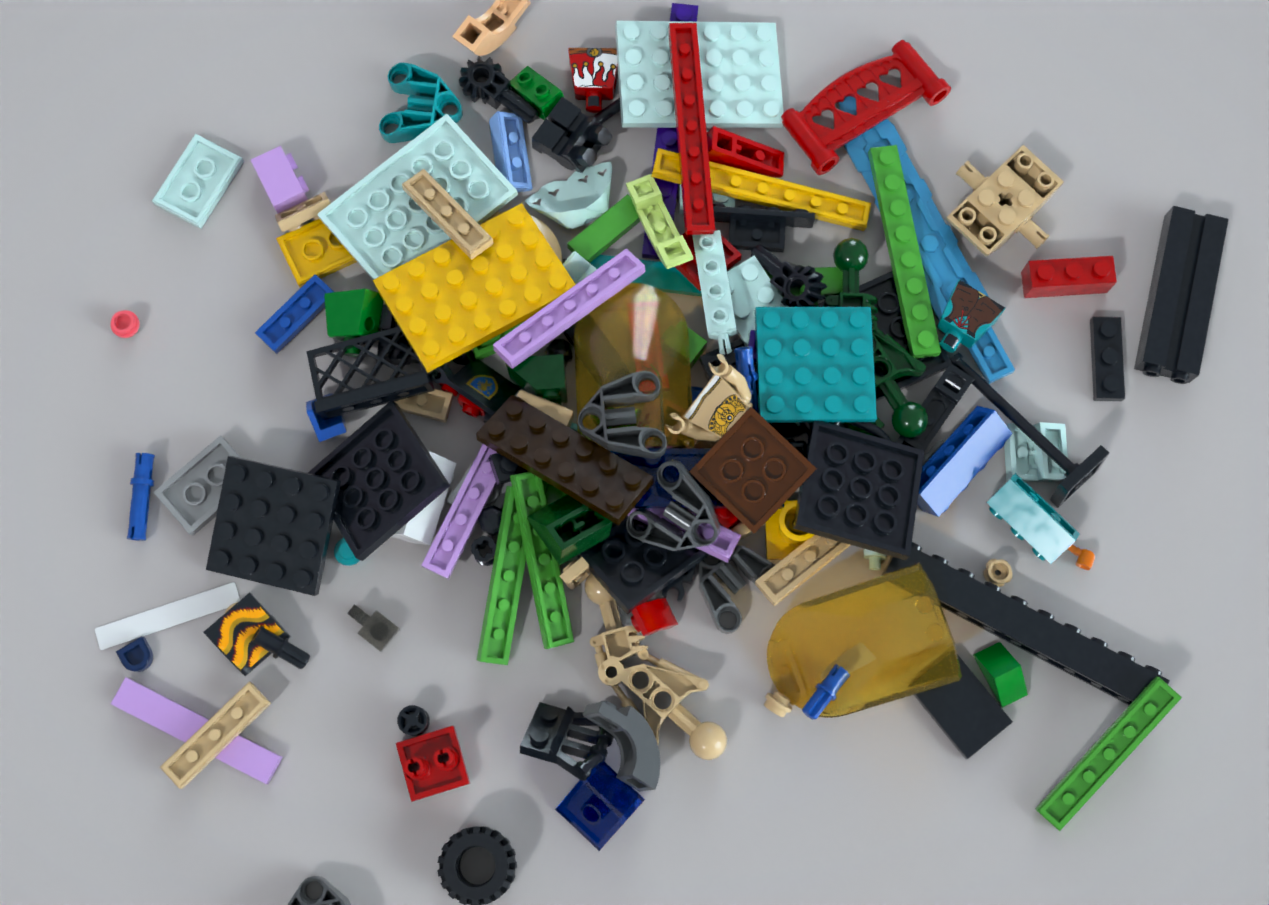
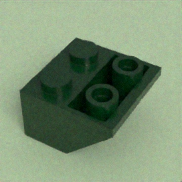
M565 495L527 516L528 521L559 565L608 538L613 523L569 495Z

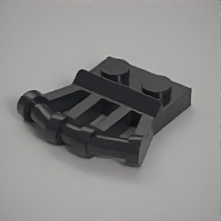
M539 702L520 744V754L555 763L579 780L585 781L591 776V770L606 760L608 755L607 747L611 746L614 737L600 726L598 731L581 727L598 726L584 717V712H574L569 706L567 709ZM568 737H570V738H574V739L581 740V741L588 742V743L595 744V745H593V746H588V745H584V744L577 743V742H574V741H570V740H567V739H568ZM566 754L580 757L585 760L583 762H577Z

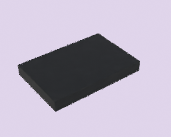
M956 652L950 654L908 688L965 759L970 758L1013 722Z

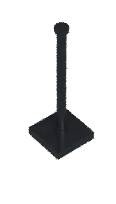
M959 352L950 359L952 364L973 377L974 380L971 384L1066 472L1064 474L1066 478L1058 485L1050 498V501L1059 508L1099 470L1110 453L1100 445L1080 465L1078 463L1074 464L963 361V356Z

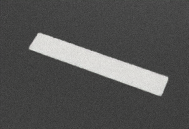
M232 582L95 628L99 648L104 650L226 609L240 601L236 584Z

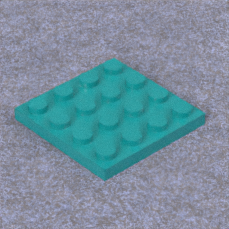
M871 307L755 308L759 415L768 423L813 421L875 422L877 420Z

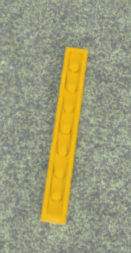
M658 148L651 177L681 184L679 153ZM709 161L712 193L767 207H776L782 211L805 209L809 213H815V219L860 231H865L867 228L871 208L870 202Z

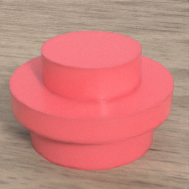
M123 310L113 315L110 326L113 333L118 337L129 338L139 330L140 321L133 312Z

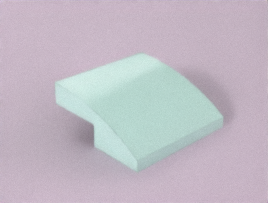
M1039 422L1033 425L1068 458L1065 424ZM1006 424L1013 433L1004 445L1006 481L1015 473L1025 482L1063 481L1066 478L1064 475L1066 472L1015 424Z

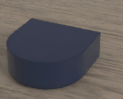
M142 636L116 651L123 666L133 672L146 670L153 661V652L146 638Z

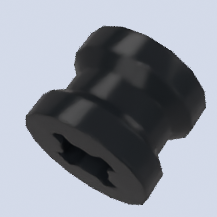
M409 705L399 712L397 724L403 733L410 736H420L428 730L430 717L423 708Z

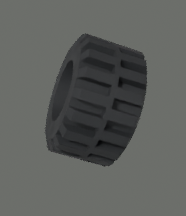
M484 826L465 828L453 834L449 838L450 840L442 847L441 850L443 851L441 856L438 857L437 862L439 863L438 877H441L442 883L440 884L443 889L449 892L448 895L452 899L455 898L464 905H486L500 898L514 881L515 869L517 868L516 854L510 845V841L502 836L499 831ZM473 847L487 849L495 860V872L490 880L483 884H472L461 873V858L467 850Z

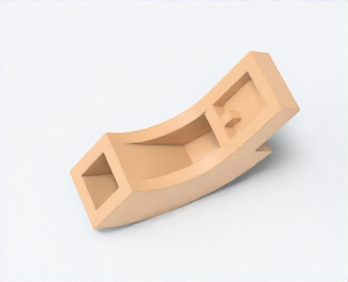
M495 0L492 6L479 18L474 19L468 15L452 37L478 56L487 55L501 46L516 30L515 23L531 2L530 0Z

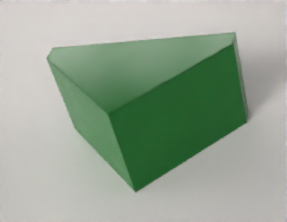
M1001 642L973 654L1001 708L1028 695L1021 665Z

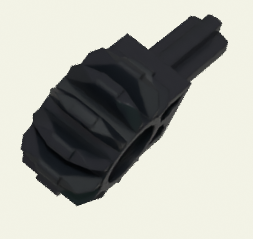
M478 56L475 63L468 59V68L461 67L460 73L462 77L459 79V84L463 87V94L465 96L471 95V100L474 103L479 98H482L484 104L488 103L496 110L502 104L528 124L535 121L538 111L512 92L510 80L501 72L502 68L499 63L493 64L491 57L484 62L482 57ZM482 77L488 79L487 81L482 83L477 82V80Z
M757 245L751 250V257L755 255L761 266L773 276L770 283L779 289L777 292L781 296H784L781 301L784 306L819 307L817 301L819 299H826L821 294V291L827 288L826 284L821 282L824 276L816 272L814 267H804L787 261L782 262L762 245ZM805 284L804 292L800 295V289Z

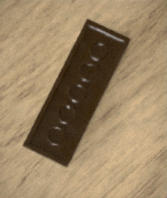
M513 394L476 433L477 441L618 526L654 484V477Z

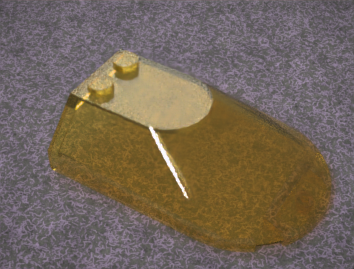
M630 283L576 323L574 346L577 431L585 436L579 429L578 415L601 386L631 373L646 370L654 373L659 378L661 387L659 396L651 402L605 408L607 410L635 407L636 424L607 427V429L630 426L656 428L666 436L667 446L694 449V438L683 435L681 432L673 434L665 427V424L668 426L677 424V420L670 416L671 413H677L683 420H686L683 415L692 405L689 334L685 317L676 302L663 291L646 284ZM645 380L639 385V390L643 394H651L656 389L655 384L650 380ZM588 415L583 420V426L591 430L600 424L599 418L595 415ZM650 437L646 440L645 447L662 446V441L657 437Z
M920 563L798 604L785 613L777 622L767 646L768 670L775 687L780 693L791 700V705H796L803 709L817 690L815 686L818 683H822L835 664L839 665V668L841 666L848 671L850 677L838 690L837 698L835 701L831 700L819 715V717L825 718L852 714L959 681L962 677L953 636L935 588Z

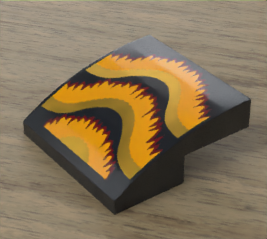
M250 592L203 632L244 676H247L272 654L251 642L255 632L261 625L282 639L284 637L288 639L291 637L273 615H270Z

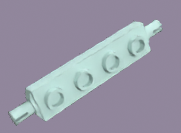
M717 230L714 234L692 235L708 336L710 339H718L720 354H725L724 344L727 354L732 352L729 337L737 334L721 232Z

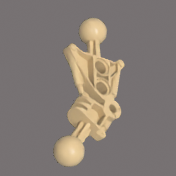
M590 573L585 582V593L593 603L599 605L606 632L590 639V645L595 647L596 651L595 659L600 680L613 688L622 702L620 704L622 707L632 706L640 713L631 698H627L619 687L622 683L642 699L644 718L650 725L658 745L659 730L665 719L669 717L690 736V748L697 757L704 760L718 758L723 754L727 746L725 731L714 722L706 721L701 723L680 704L691 693L707 690L709 687L708 681L663 658L658 659L650 655L647 650L648 646H640L639 642L646 638V636H638L634 626L623 627L616 601L594 575ZM638 654L641 660H647L657 667L640 664L625 668L622 662ZM614 667L617 669V675L614 678H610L608 671ZM640 672H644L649 676V684L643 689H637L633 683L634 676ZM661 692L669 693L672 699L671 705L666 709L658 708L655 703L656 696Z

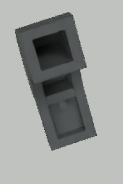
M608 701L587 705L583 716L608 731L619 746L621 763L616 778L639 792L656 790L660 775V753L656 737L646 719L632 706L617 709L614 704Z

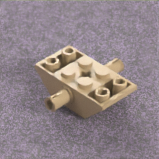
M1022 145L990 177L982 175L969 161L965 162L956 172V175L962 178L973 189V192L946 217V220L986 257L1002 247L1015 233L1020 232L1036 249L1049 238L1050 235L1046 234L1031 219L1062 186L1064 181L1027 147Z

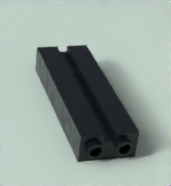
M1173 206L1164 216L1134 369L1143 371L1144 375L1171 378L1172 382L1178 384L1190 383L1199 376L1229 219L1211 214H1206L1205 216L1195 214L1194 210Z

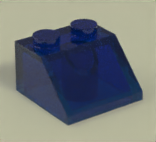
M605 761L593 768L591 776L585 781L579 780L555 809L598 851L602 849L645 800L631 786L616 778L617 773Z

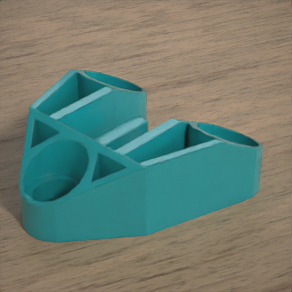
M401 62L395 64L389 70L388 82L391 89L396 93L409 95L407 100V110L388 113L381 119L379 130L386 142L399 143L415 139L446 115L442 111L447 105L457 107V112L454 115H449L455 123L461 120L463 115L461 103L439 75L416 65ZM399 74L407 76L400 83L396 84L393 82L394 78ZM389 124H397L399 126L394 132L385 133V128Z

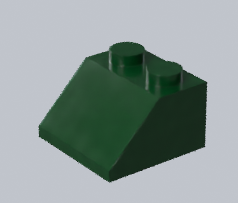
M563 354L529 356L513 369L506 363L510 379L523 391L561 406L562 403H568L566 368Z

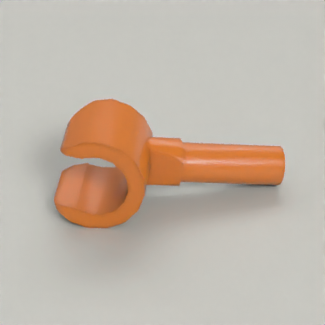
M1072 544L1068 550L1078 556L1076 566L1084 570H1090L1095 560L1094 553L1087 549H1080Z

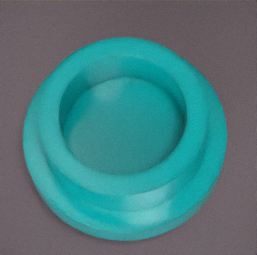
M344 538L336 543L334 555L339 563L345 566H352L360 561L354 556Z

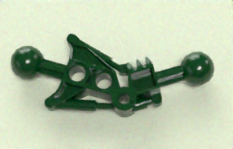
M844 239L837 244L833 252L834 263L842 272V292L839 295L827 296L824 306L871 307L874 367L881 368L885 373L883 377L875 375V391L880 389L893 409L892 425L894 430L904 437H916L922 434L928 425L926 410L919 403L908 402L894 380L903 376L919 377L926 370V365L910 355L891 336L885 335L877 328L878 318L874 314L878 312V309L873 305L878 303V299L867 293H859V271L866 266L869 258L867 247L858 239Z

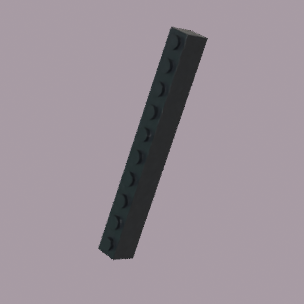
M914 542L911 545L910 557L907 560H902L891 556L881 575L1127 705H1130L1156 676L1160 677L1167 684L1170 682V680L1162 677V672L1159 669L1149 665L1143 667L1135 663V658L1132 655L1122 651L1116 653L1107 648L1108 644L1105 641L1095 637L1089 639L1080 634L1081 630L1078 627L1068 623L1062 625L1054 620L1055 617L1051 613L1041 609L1035 611L1027 606L1028 602L1013 595L1010 598L1002 594L1001 588L990 582L983 584L974 579L975 575L963 568L956 570L950 567L946 559L935 554L931 557L921 551L922 547Z

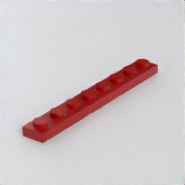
M669 23L668 35L685 234H714L715 222L697 23Z

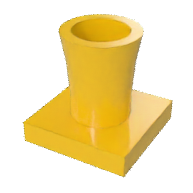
M797 500L786 501L765 523L767 560H783L801 544L814 536V534L793 529L792 523L794 522Z

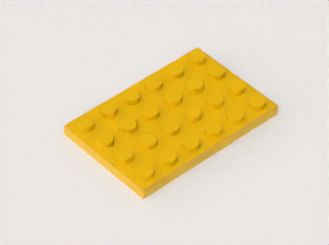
M522 203L480 224L493 238L494 244L471 260L451 239L373 280L374 286L427 373L526 321L576 285Z

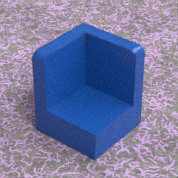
M333 393L324 395L323 397L333 395ZM316 399L306 402V411L319 442L347 432L343 415L324 420L316 413L314 403Z

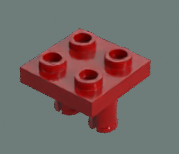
M454 725L396 743L411 802L470 784Z

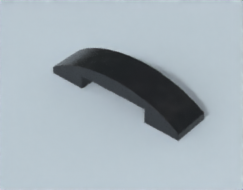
M950 363L921 405L925 408L928 416V425L925 431L911 438L900 435L896 443L925 452L974 378Z

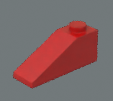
M715 126L707 132L709 161L769 177L781 178L783 176L784 152Z

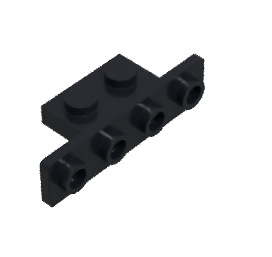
M713 203L714 222L730 223L729 242L738 250H752L757 245H762L770 252L783 253L785 227L812 228L815 221V213H809L805 209L781 211V209L776 207H768L763 210L753 209V207L748 205H740L737 208L726 207L720 203Z

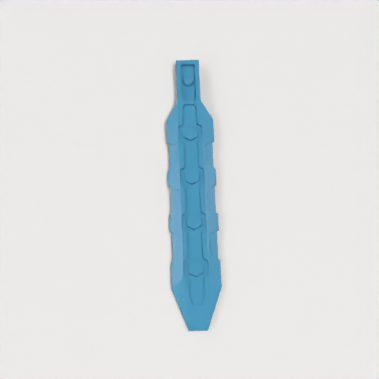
M848 96L843 102H838L839 110L856 115V100L854 97ZM885 119L845 144L844 147L857 171L863 175L876 199L874 203L880 212L868 151L873 147L897 145L931 307L938 320H940L949 297L959 279L987 297L989 296L977 274L972 272L957 245L958 240L951 227L946 225L931 198L932 193L926 182L920 178L906 153L907 148L895 126L888 119ZM992 327L973 347L968 348L988 384L1015 371Z

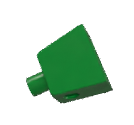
M364 288L325 293L327 335L329 338L346 341L378 332L383 299L379 292ZM355 347L349 348L344 355L359 356L360 350Z

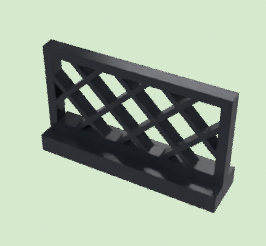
M400 327L306 351L316 397L314 402L316 413L324 420L387 404L391 400L398 401L435 391L433 381L430 379L429 372H426L417 355L413 353L412 347L410 346L407 350L397 344L403 334ZM379 340L389 344L381 357L369 351L374 342ZM355 347L361 353L352 365L342 359L347 349ZM394 347L406 353L397 367L386 361ZM329 355L334 359L324 372L317 368L316 357ZM366 355L378 360L370 374L358 368ZM410 357L420 362V372L409 374L402 369ZM339 362L350 368L342 382L331 376ZM383 364L395 370L390 379L386 381H380L375 378ZM355 372L367 377L360 388L353 389L347 385ZM328 379L339 384L333 395L323 397L322 387Z

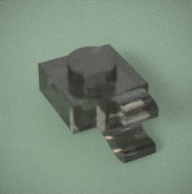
M354 604L347 613L363 626L358 634L380 652L385 649L400 630V628L377 610L370 617Z

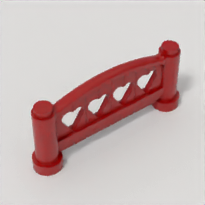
M900 40L892 48L893 55L861 65L837 78L820 91L802 111L799 112L795 111L794 108H790L782 114L783 126L811 160V167L817 175H823L836 166L839 156L835 150L921 97L924 98L929 106H934L945 99L950 93L951 86L945 79L938 78L909 42ZM891 69H897L900 72L901 88L882 82L879 77L881 75H888ZM868 83H875L878 86L879 101L860 96L857 91L861 88H866ZM848 96L854 97L856 100V115L837 109L835 104L843 102ZM825 110L832 111L834 129L813 122V117L821 116Z

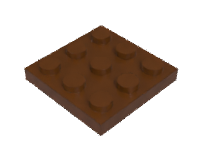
M750 407L689 472L755 534L817 468Z

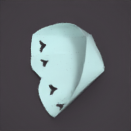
M604 162L592 167H586L583 173L575 171L567 181H553L542 186L538 192L528 197L525 202L566 229L573 230L588 224L608 210L612 164L611 162ZM605 169H607V171L604 173V176L597 174L598 172H603ZM588 175L587 183L583 181H578L579 179H584L585 176ZM559 189L556 196L548 194L549 192H554L555 190ZM541 199L540 205L532 204Z

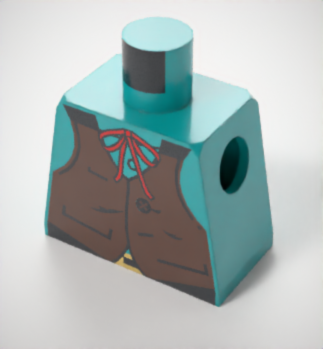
M959 279L937 325V328L945 333L939 343L940 346L950 353H954L960 343L967 348L973 347L998 321L1005 307Z

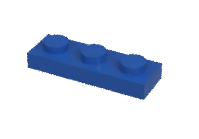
M314 274L255 334L278 354L325 308V293H332L334 291Z

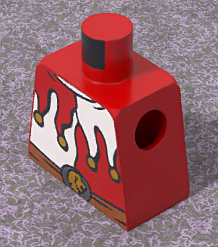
M569 48V63L575 99L586 100V111L591 113L600 112L602 110V100H613L618 79L617 49Z

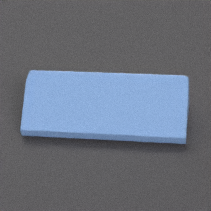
M497 111L489 120L495 167L513 185L517 193L531 191L533 188L523 121L514 113Z

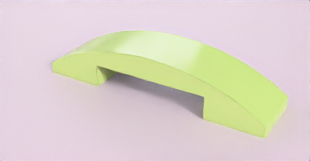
M652 174L626 183V187L656 254L665 268L669 269L693 260V255L683 235L680 236L663 202L662 193L655 179L651 177Z

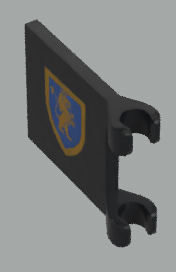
M472 350L453 359L455 363L465 365L455 375L446 363L436 368L440 373L434 370L430 374L432 381L447 384L491 416L495 414L512 394L516 396L519 390H521V388L484 362L476 359Z

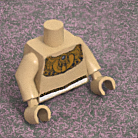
M717 354L718 359L722 362L721 365L715 367L710 362L708 363L714 375L683 415L686 420H683L677 413L670 414L673 419L677 420V424L674 426L665 424V427L671 433L678 434L681 432V434L696 440L717 442L750 407H753L750 402L752 395L745 377L734 367L728 365L722 354Z

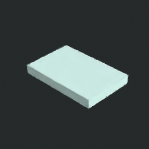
M195 134L152 202L154 205L202 229L244 163L242 157Z

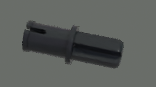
M262 625L257 629L251 640L252 643L273 653V658L279 657L298 669H303L309 661L310 655L289 643L287 637L282 639L265 629Z

